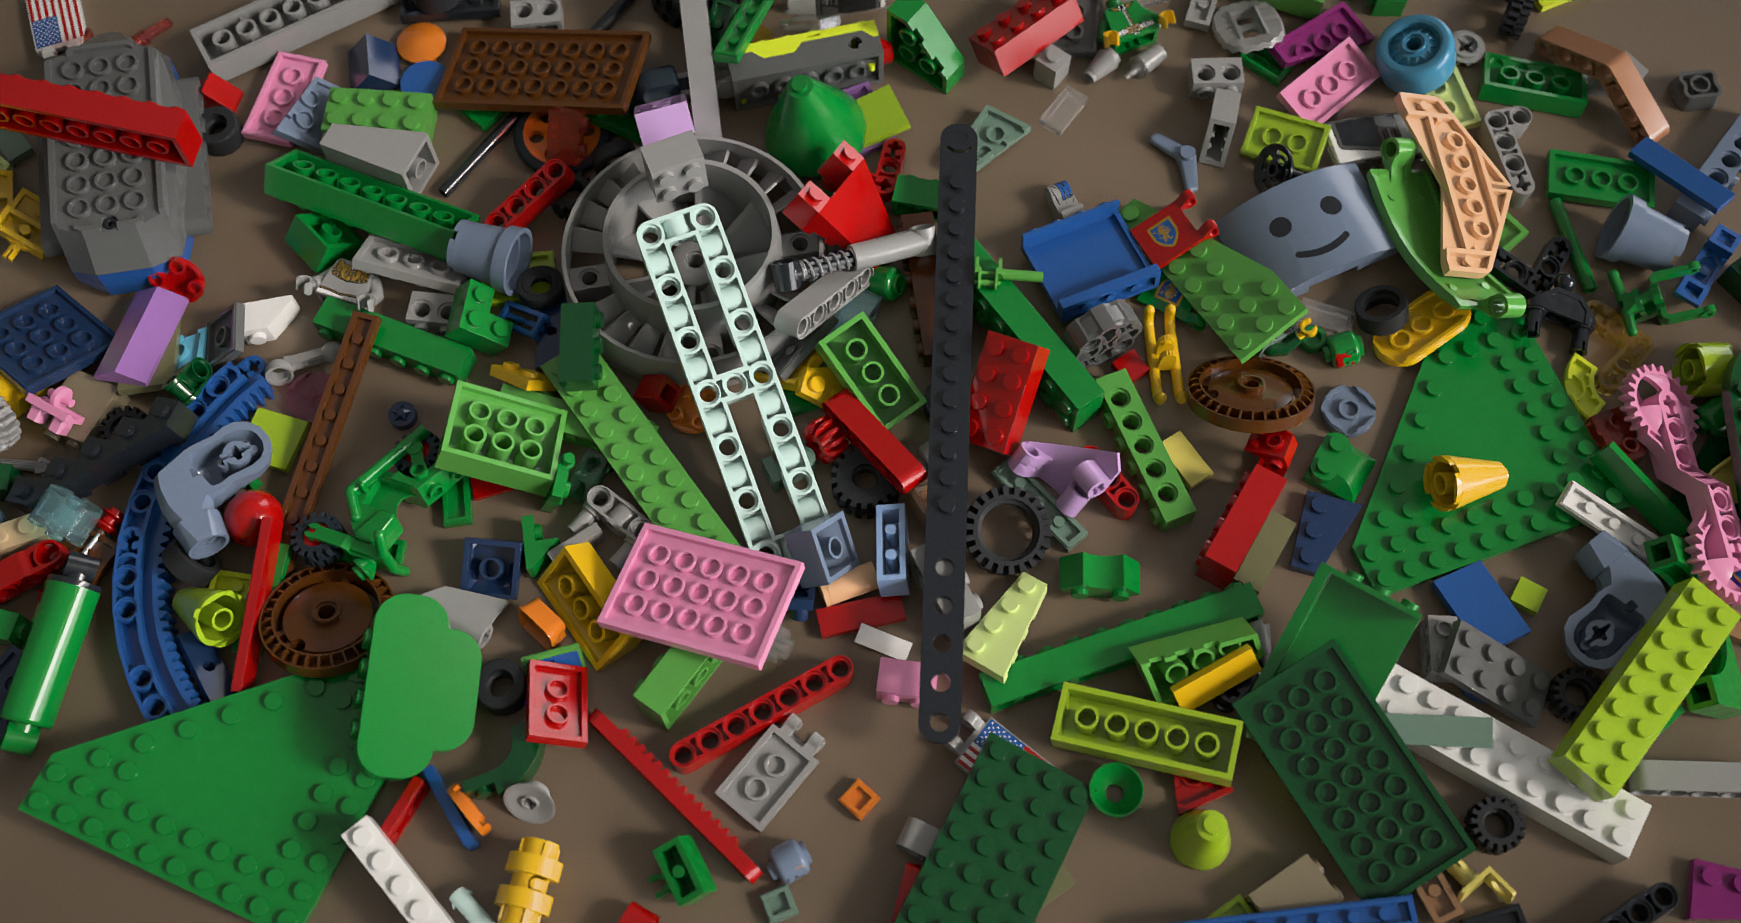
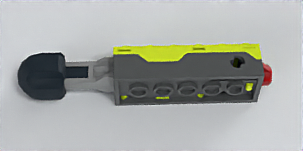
M875 20L859 21L853 24L834 26L817 31L812 30L792 36L786 35L781 38L761 40L749 44L738 64L714 63L718 98L722 99L733 97L736 111L738 112L776 104L788 81L796 75H806L841 90L866 81L870 85L884 83V65L892 63L894 60L892 44L890 41L879 37ZM670 64L649 68L640 72L631 98L634 107L680 94H685L686 101L690 102L688 72L677 74L675 67Z

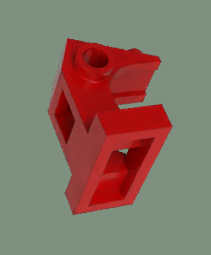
M1287 430L1274 433H1251L1244 451L1259 456L1257 464L1284 477L1298 443L1294 434Z

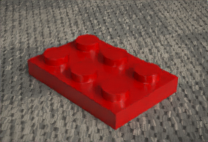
M534 659L529 660L526 683L525 741L582 749L586 747L588 743L587 667Z

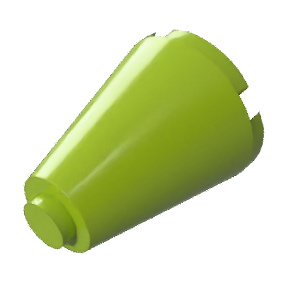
M193 587L182 588L175 594L172 601L174 611L203 644L225 647L234 643L240 637L246 600L241 595L227 589Z
M1194 809L1183 813L1174 822L1169 838L1170 847L1176 859L1183 865L1198 871H1207L1219 866L1228 856L1231 847L1227 820L1220 812L1215 810Z

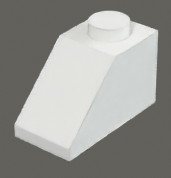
M293 295L242 303L245 304L244 339L249 345H261L267 341L276 340L300 313V306Z

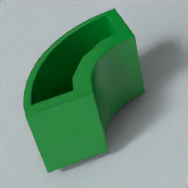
M1079 552L1059 557V590L1071 594L1073 599L1093 597L1111 598L1116 602L1127 601L1130 596L1140 595V562L1124 554L1100 556Z

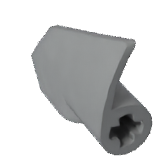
M448 586L421 594L433 598L443 606L448 615L449 629L460 630L469 634L477 642L480 649L488 643L492 636L493 621L509 604L504 599Z

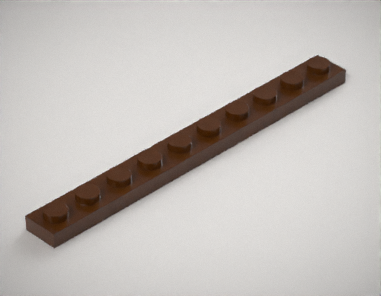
M358 311L352 312L282 506L285 519L280 543L291 545L290 540L293 539L290 536L291 532H297L294 526L297 523L302 525L301 519L306 517L309 520L311 519L310 514L314 513L382 322L379 316ZM294 549L285 577L291 576L298 558V554Z

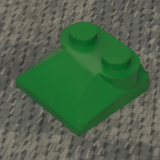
M1327 432L1301 480L1332 497L1354 503L1376 460L1352 446L1345 435Z

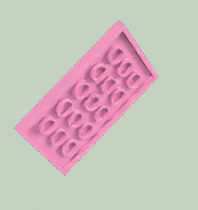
M644 523L597 619V623L602 628L761 671L805 567L803 562Z

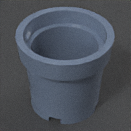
M1628 193L1617 202L1604 222L1596 242L1595 255L1597 258L1610 262L1618 260L1652 272L1673 268L1675 264L1670 262L1675 255L1680 257L1688 241L1689 230L1685 229L1687 228L1686 225L1648 207L1644 200Z
M466 219L459 221L454 228V231L458 232L455 240L450 238L447 247L446 261L448 267L452 268L451 271L489 284L495 291L505 295L513 296L516 294L517 279L522 272L529 269L533 252L531 231L528 228L513 225L505 228Z

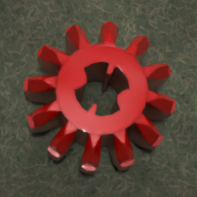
M824 415L813 419L804 427L802 435L806 440L805 445L814 451L818 461L821 460L823 463L828 464L835 461L837 457H843L842 452L847 449L849 443L845 439L847 435L841 430V426L836 424L835 419H830Z

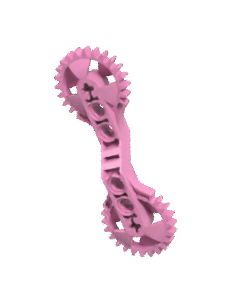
M1654 364L1642 365L1627 373V377L1621 380L1624 385L1619 387V390L1623 395L1619 396L1618 399L1624 403V406L1620 407V410L1627 412L1628 415L1624 418V421H1631L1630 431L1637 430V439L1648 448L1656 478L1686 495L1692 517V522L1687 528L1691 536L1685 538L1690 547L1684 548V551L1691 555V558L1687 559L1686 562L1694 566L1690 573L1693 575L1698 574V581L1705 584L1710 591L1727 605L1739 606L1741 605V588L1730 578L1732 573L1741 570V519L1737 515L1729 486L1698 468L1692 443L1697 438V434L1694 431L1699 429V426L1694 421L1700 419V417L1693 413V410L1698 408L1690 402L1694 397L1686 394L1687 385L1681 387L1679 384L1680 377L1672 378L1671 370L1664 372L1661 365L1655 368ZM1644 379L1657 390V393L1642 400L1637 390L1640 380Z

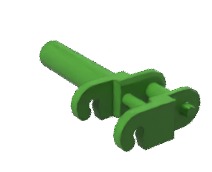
M976 256L974 279L978 280H974V284H977V289H980V285L994 286V290H997V285L1000 286L1001 283L997 280L1001 279L1043 282V272L1002 269L1003 258H999L998 268L995 269V272L981 271L979 256ZM981 275L995 276L994 280L981 279Z

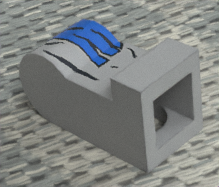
M1066 180L1044 188L1046 201L1055 220H1062L1073 216L1079 211H1085L1082 203L1079 204L1076 197L1072 194Z

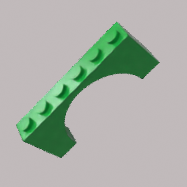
M1668 534L1643 543L1650 570L1660 575L1671 588L1674 584L1691 577L1699 579L1698 574L1693 575L1690 573L1694 566L1686 562L1687 559L1691 558V555L1684 551V548L1690 547L1684 538ZM1729 635L1686 695L1690 712L1721 720L1741 715V674Z

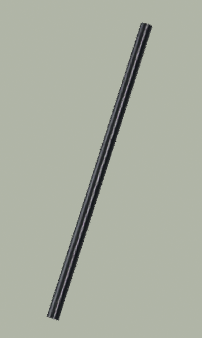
M617 0L589 30H607L634 0ZM510 112L438 188L444 197L448 198L516 126L523 112Z

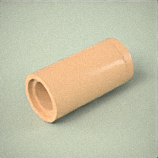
M871 561L856 566L829 585L818 586L826 607L879 589L877 573Z

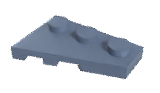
M316 76L272 134L321 155L323 150L319 143L323 134L320 129L330 88L339 86Z

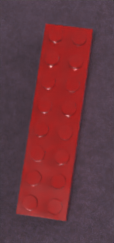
M0 73V129L187 167H193L203 139L188 112L183 108L161 106L152 101H136L123 95L117 97L106 95L98 90L87 91L72 85L52 84L43 79H27L18 74L7 75Z

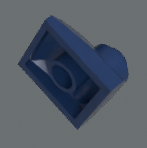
M465 537L460 589L496 598L517 600L522 564L525 561L524 542Z

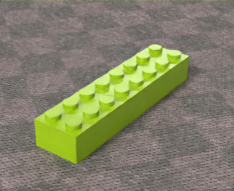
M1694 577L1674 584L1547 761L1595 802L1615 798L1735 627L1741 615Z

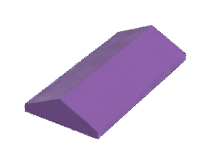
M158 286L138 291L94 375L95 380L148 387L189 303L188 298Z

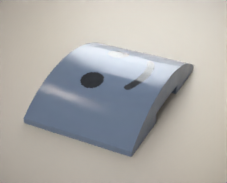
M1355 163L1330 166L1290 179L1248 200L1216 222L1219 229L1217 237L1221 244L1272 270L1296 297L1309 292L1310 286L1354 267L1356 270L1362 269L1399 252L1382 222L1370 187Z

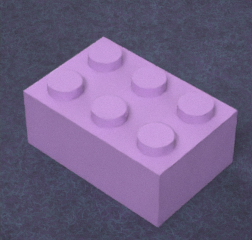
M685 94L634 107V116L643 146L689 130H693V133H695Z

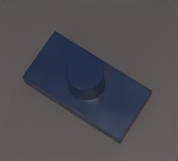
M799 581L787 609L791 610L792 620H808L809 610L813 611L816 587L802 589Z

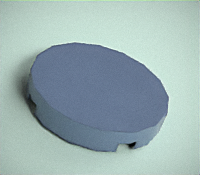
M1338 385L1330 389L1321 402V420L1327 429L1333 433H1341L1347 438L1358 437L1366 433L1375 422L1376 405L1370 394L1362 388Z

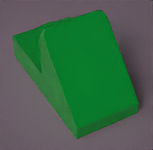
M533 515L521 516L526 569L531 579L538 578L550 564L551 560L547 554L548 551L561 543L559 538L544 539L542 525L536 523Z

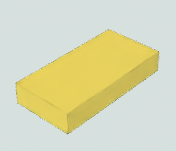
M1181 431L1162 441L1181 480L1189 490H1192L1213 476L1214 472Z

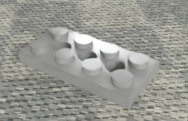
M370 234L352 259V268L362 270L365 273L386 276L392 280L413 283L419 287L433 288L447 294H455L456 288L464 284L468 276L451 271L452 268L448 267L447 261L439 260L437 256L426 252H417L412 247L393 243L390 239L379 235Z

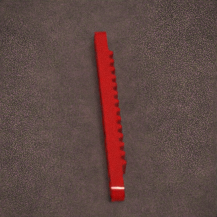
M596 708L588 716V723L747 882L753 885L763 873L739 848L738 838L736 836L731 837L729 829L727 827L723 828L719 819L714 820L712 812L710 810L706 811L704 804L697 802L693 793L689 794L685 785L681 786L678 778L672 777L668 768L664 769L661 761H656L654 755L651 752L648 753L646 747L643 744L640 745L637 738L631 736L627 728L620 730Z

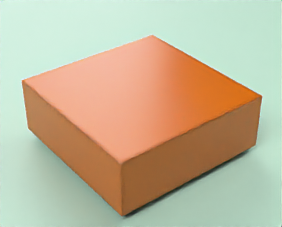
M859 778L838 799V802L860 822L880 801V797Z

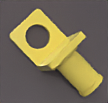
M1460 860L1446 869L1463 886L1457 896L1459 903L1483 882L1507 904L1516 895V891L1490 866L1480 874L1479 872L1475 873L1463 860ZM1496 883H1498L1504 889V891L1501 890Z

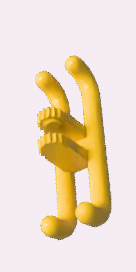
M1174 304L1166 306L1164 314L1166 335L1159 337L1156 343L1154 332L1155 308L1152 305H1147L1143 312V330L1148 367L1150 368L1149 376L1153 400L1157 405L1165 403L1167 396L1162 391L1160 371L1171 370L1175 400L1179 404H1185L1186 391H1184L1175 328L1176 306Z

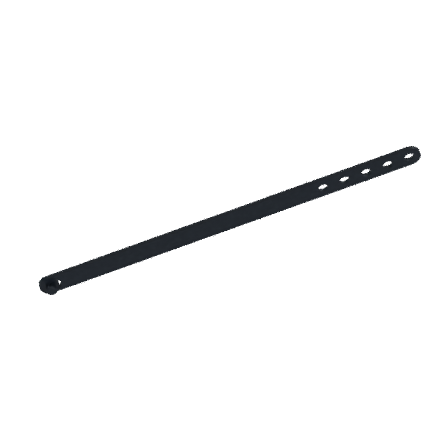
M966 124L947 126L942 131L940 141L918 714L920 734L925 740L934 744H946L953 741L958 736L961 728L978 144L976 131ZM946 560L952 563L954 566L952 574L948 576L938 574L935 568L938 562ZM940 598H947L952 602L953 608L949 613L941 614L934 608V603ZM939 636L949 638L952 644L951 648L947 652H938L933 647L935 638ZM935 676H946L950 680V687L943 692L936 691L931 684ZM938 714L944 715L949 720V727L942 732L935 731L930 726L931 718Z

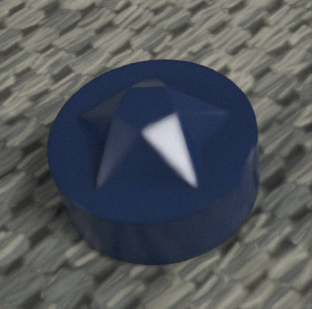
M401 401L391 406L388 418L396 429L407 430L416 424L418 414L411 403Z

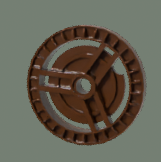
M1227 356L1209 360L1192 370L1187 378L1185 397L1190 409L1208 423L1231 431L1260 434L1285 431L1305 422L1314 410L1316 390L1312 381L1303 372L1281 361L1252 356L1245 363L1241 364L1235 356Z
M334 562L331 565L325 563V567L321 568L316 565V567L303 569L288 577L268 596L259 616L258 629L260 638L268 656L276 665L287 672L304 677H333L358 669L359 661H361L362 657H366V649H361L363 632L366 631V627L370 628L373 619L372 603L364 591L377 600L380 608L386 600L393 597V592L388 583L376 572L372 582L367 578L362 581L352 571L351 568L354 565L345 562ZM283 617V630L278 632ZM305 648L304 651L306 653L300 652L299 650Z

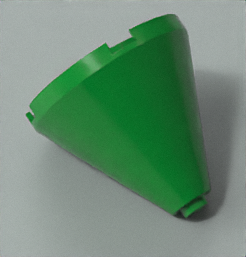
M796 75L788 81L769 114L764 136L769 155L783 163L798 179L803 180L804 176L817 177L818 180H822V176L817 172L818 169L844 140L861 154L865 144L864 138L867 127L860 105L850 94L806 75Z

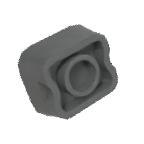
M1711 69L1682 72L1668 85L1673 104L1676 109L1683 112L1712 109L1717 105L1722 93V88L1717 82V75Z

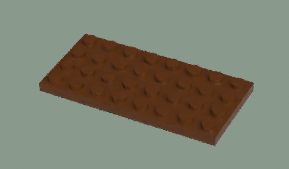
M463 27L432 103L436 109L626 115L652 38L649 31Z

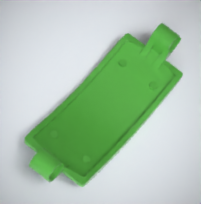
M1391 137L1384 140L1381 145L1384 169H1370L1367 173V179L1382 222L1406 263L1434 293L1456 309H1479L1495 319L1522 316L1526 310L1524 296L1520 293L1509 291L1490 273L1481 279L1443 275L1440 264L1441 197L1434 179L1426 169H1411L1412 162L1417 153V144L1413 138Z

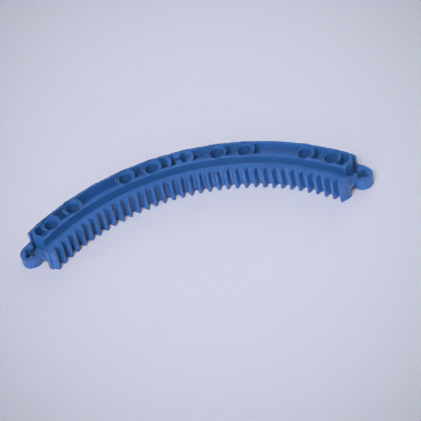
M249 356L236 366L229 361L208 380L202 388L200 395L187 406L197 416L202 414L196 421L189 437L177 447L172 444L163 449L161 456L143 466L128 501L117 540L112 576V613L117 648L126 679L147 722L205 704L204 697L198 693L200 689L193 684L195 680L189 675L191 671L185 666L187 662L181 656L182 652L176 642L177 637L175 635L179 633V630L173 626L177 623V620L172 616L176 612L171 606L173 597L170 595L175 592V589L170 585L175 582V578L162 561L163 550L175 537L173 529L162 514L155 496L153 479L188 447L214 435L222 427L232 422H240L241 420L249 422L251 419L248 413L255 414L257 405L265 407V398L275 399L274 390L265 379L267 364L260 356ZM256 366L259 370L254 372L251 368ZM135 578L131 584L127 585L129 580ZM135 609L134 614L127 618L129 612ZM151 676L148 684L142 686L143 681ZM164 705L163 711L156 715L157 709Z

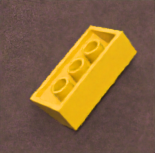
M590 542L564 546L537 581V584L598 672L636 648L642 641V638L602 628L598 625L597 619L616 580Z

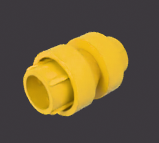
M526 836L520 840L517 851L511 850L509 852L504 870L512 874L509 885H499L494 902L495 905L500 907L497 917L498 923H539L541 918H549L554 898L546 894L548 884L559 883L564 866L558 862L560 854L559 845L540 838Z

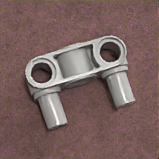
M603 485L594 486L587 493V499L582 506L583 510L566 528L572 535H575L595 521H601L614 534L623 538L624 544L608 560L616 570L621 572L644 523H653L632 504L620 498L609 488ZM607 499L604 505H595L598 500Z

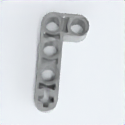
M1523 106L1489 111L1477 130V137L1484 153L1511 185L1507 189L1513 190L1509 203L1511 208L1523 207L1535 188L1534 180L1516 140L1523 136L1532 121L1531 111Z

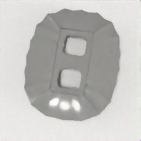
M1259 0L1241 1L1223 6L1213 15L1211 21L1212 31L1217 42L1221 44L1223 50L1228 49L1231 53L1240 51L1247 54L1253 50L1260 51L1263 48H1272L1276 43H1282L1285 36L1283 22L1275 8ZM1251 18L1253 21V23L1246 25H1238L1236 22L1238 20ZM1251 32L1259 33V35L1256 37H1243V34Z

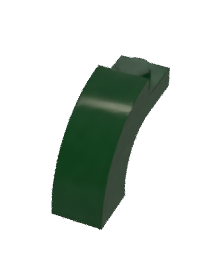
M526 721L509 727L512 735V747L507 759L499 767L462 781L464 791L471 800L474 798L476 800L486 799L492 796L493 791L496 790L503 799L504 792L508 787L532 780L542 763L546 744L525 741Z

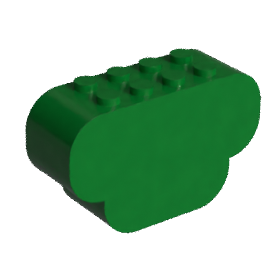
M399 594L389 598L374 615L370 628L366 627V631L363 632L361 649H366V657H362L361 661H359L357 679H362V685L354 694L353 709H358L357 719H353L350 723L348 739L354 740L353 759L363 774L376 780L401 781L421 772L428 765L432 754H442L455 749L470 736L475 720L482 655L477 642L469 634L460 630L449 629V619L445 609L433 598L415 594Z

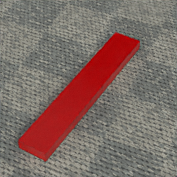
M263 517L261 519L230 688L233 692L254 688L262 647L258 629L259 616L263 604L272 591L284 525L283 522L271 517Z

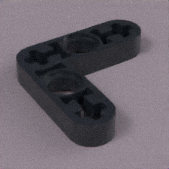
M1563 236L1552 238L1544 245L1532 267H1529L1498 246L1493 268L1489 273L1528 300L1551 290L1555 278L1560 274L1572 253V245ZM1557 246H1558V247H1559V250H1558L1559 254H1558L1557 256L1553 257L1552 255L1556 252ZM1542 263H1546L1551 267V274L1543 271ZM1509 267L1517 270L1519 274L1518 279L1510 276L1508 272ZM1537 281H1541V283L1538 284L1536 291H1534L1535 286L1533 284Z

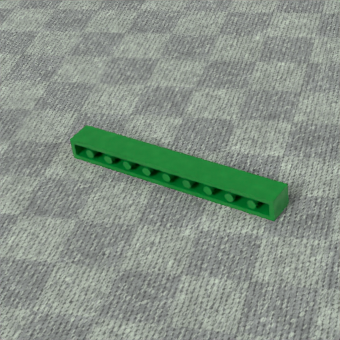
M1236 582L1225 587V591L1216 594L1214 591H1209L1200 595L1198 600L1189 603L1187 600L1179 601L1171 606L1172 609L1163 612L1161 609H1156L1147 613L1145 618L1136 621L1134 618L1126 619L1120 622L1116 628L1108 630L1107 627H1103L1093 631L1089 637L1083 639L1079 636L1070 638L1064 642L1063 646L1057 648L1047 646L1038 650L1036 655L1026 657V655L1017 656L1014 664H1011L1008 677L1004 684L984 672L979 674L978 684L988 710L992 714L1060 691L1064 682L1080 684L1133 666L1135 662L1128 647L1243 617L1248 623L1261 620L1265 612L1251 582L1243 585L1240 582Z

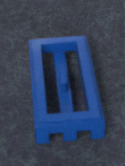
M507 300L498 316L502 319L508 318L533 328L530 331L513 324L512 332L537 342L541 338L538 335L539 332L544 333L546 329L543 325L551 320L546 314ZM509 310H516L538 320L535 323L512 314Z

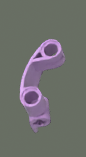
M1035 441L1022 442L1007 461L1009 468L1017 475L1022 477H1040L1060 495L1056 500L1057 508L1063 514L1072 518L1077 516L1091 498L1103 493L1121 472L1120 453Z

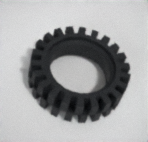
M1002 486L983 493L967 509L966 549L969 552V557L972 560L974 559L977 562L976 565L986 569L987 572L1003 576L1019 574L1033 568L1044 558L1046 550L1051 545L1049 541L1053 536V531L1050 529L1052 520L1047 515L1049 511L1041 505L1042 501L1038 497L1032 496V492L1028 490H1021V487ZM1012 505L1024 511L1029 517L1033 531L1032 539L1025 551L1018 556L1002 557L996 555L988 549L982 539V521L989 510L995 506Z

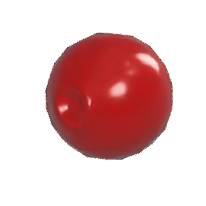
M245 490L233 496L227 503L223 514V521L229 537L235 543L248 548L257 546L261 519L263 517H271L283 523L285 518L280 502L273 495L263 490Z

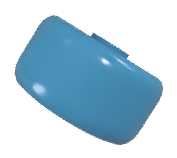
M1423 14L1405 16L1391 23L1380 35L1375 49L1377 69L1381 75V80L1389 89L1396 93L1405 92L1423 95L1442 86L1449 79L1456 65L1455 41L1450 28L1440 19Z

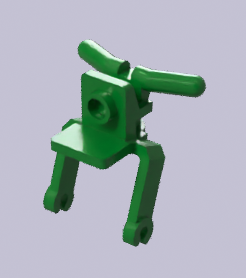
M1692 261L1682 266L1653 272L1647 281L1649 289L1643 292H1639L1635 288L1631 293H1626L1618 271L1612 269L1607 273L1617 304L1621 306L1620 313L1626 334L1629 337L1637 335L1636 323L1656 316L1662 325H1671L1715 316V312H1717L1715 305H1707L1668 314L1658 285L1659 281L1698 273L1701 268L1699 261Z

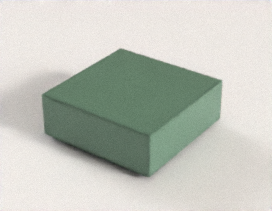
M787 884L759 895L769 923H779L799 914Z

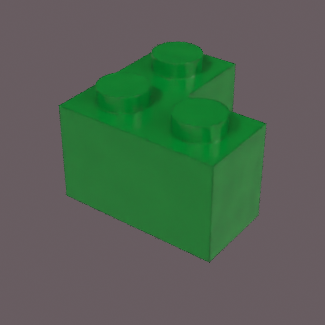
M469 279L456 288L445 337L494 356L508 347L513 323L490 313L495 289Z

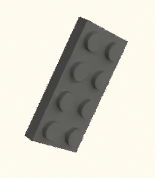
M1462 619L1453 622L1437 674L1528 729L1537 728L1552 675Z

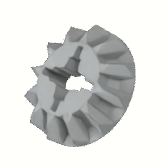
M1459 30L1453 32L1457 65L1465 63L1468 67L1471 63L1477 64L1485 54L1484 41L1471 31ZM1470 46L1468 52L1466 50L1459 51L1460 47L1468 48Z

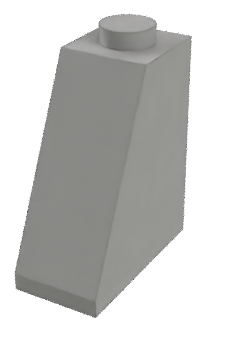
M1216 87L1199 157L1200 163L1224 168L1237 122L1241 99L1240 92Z

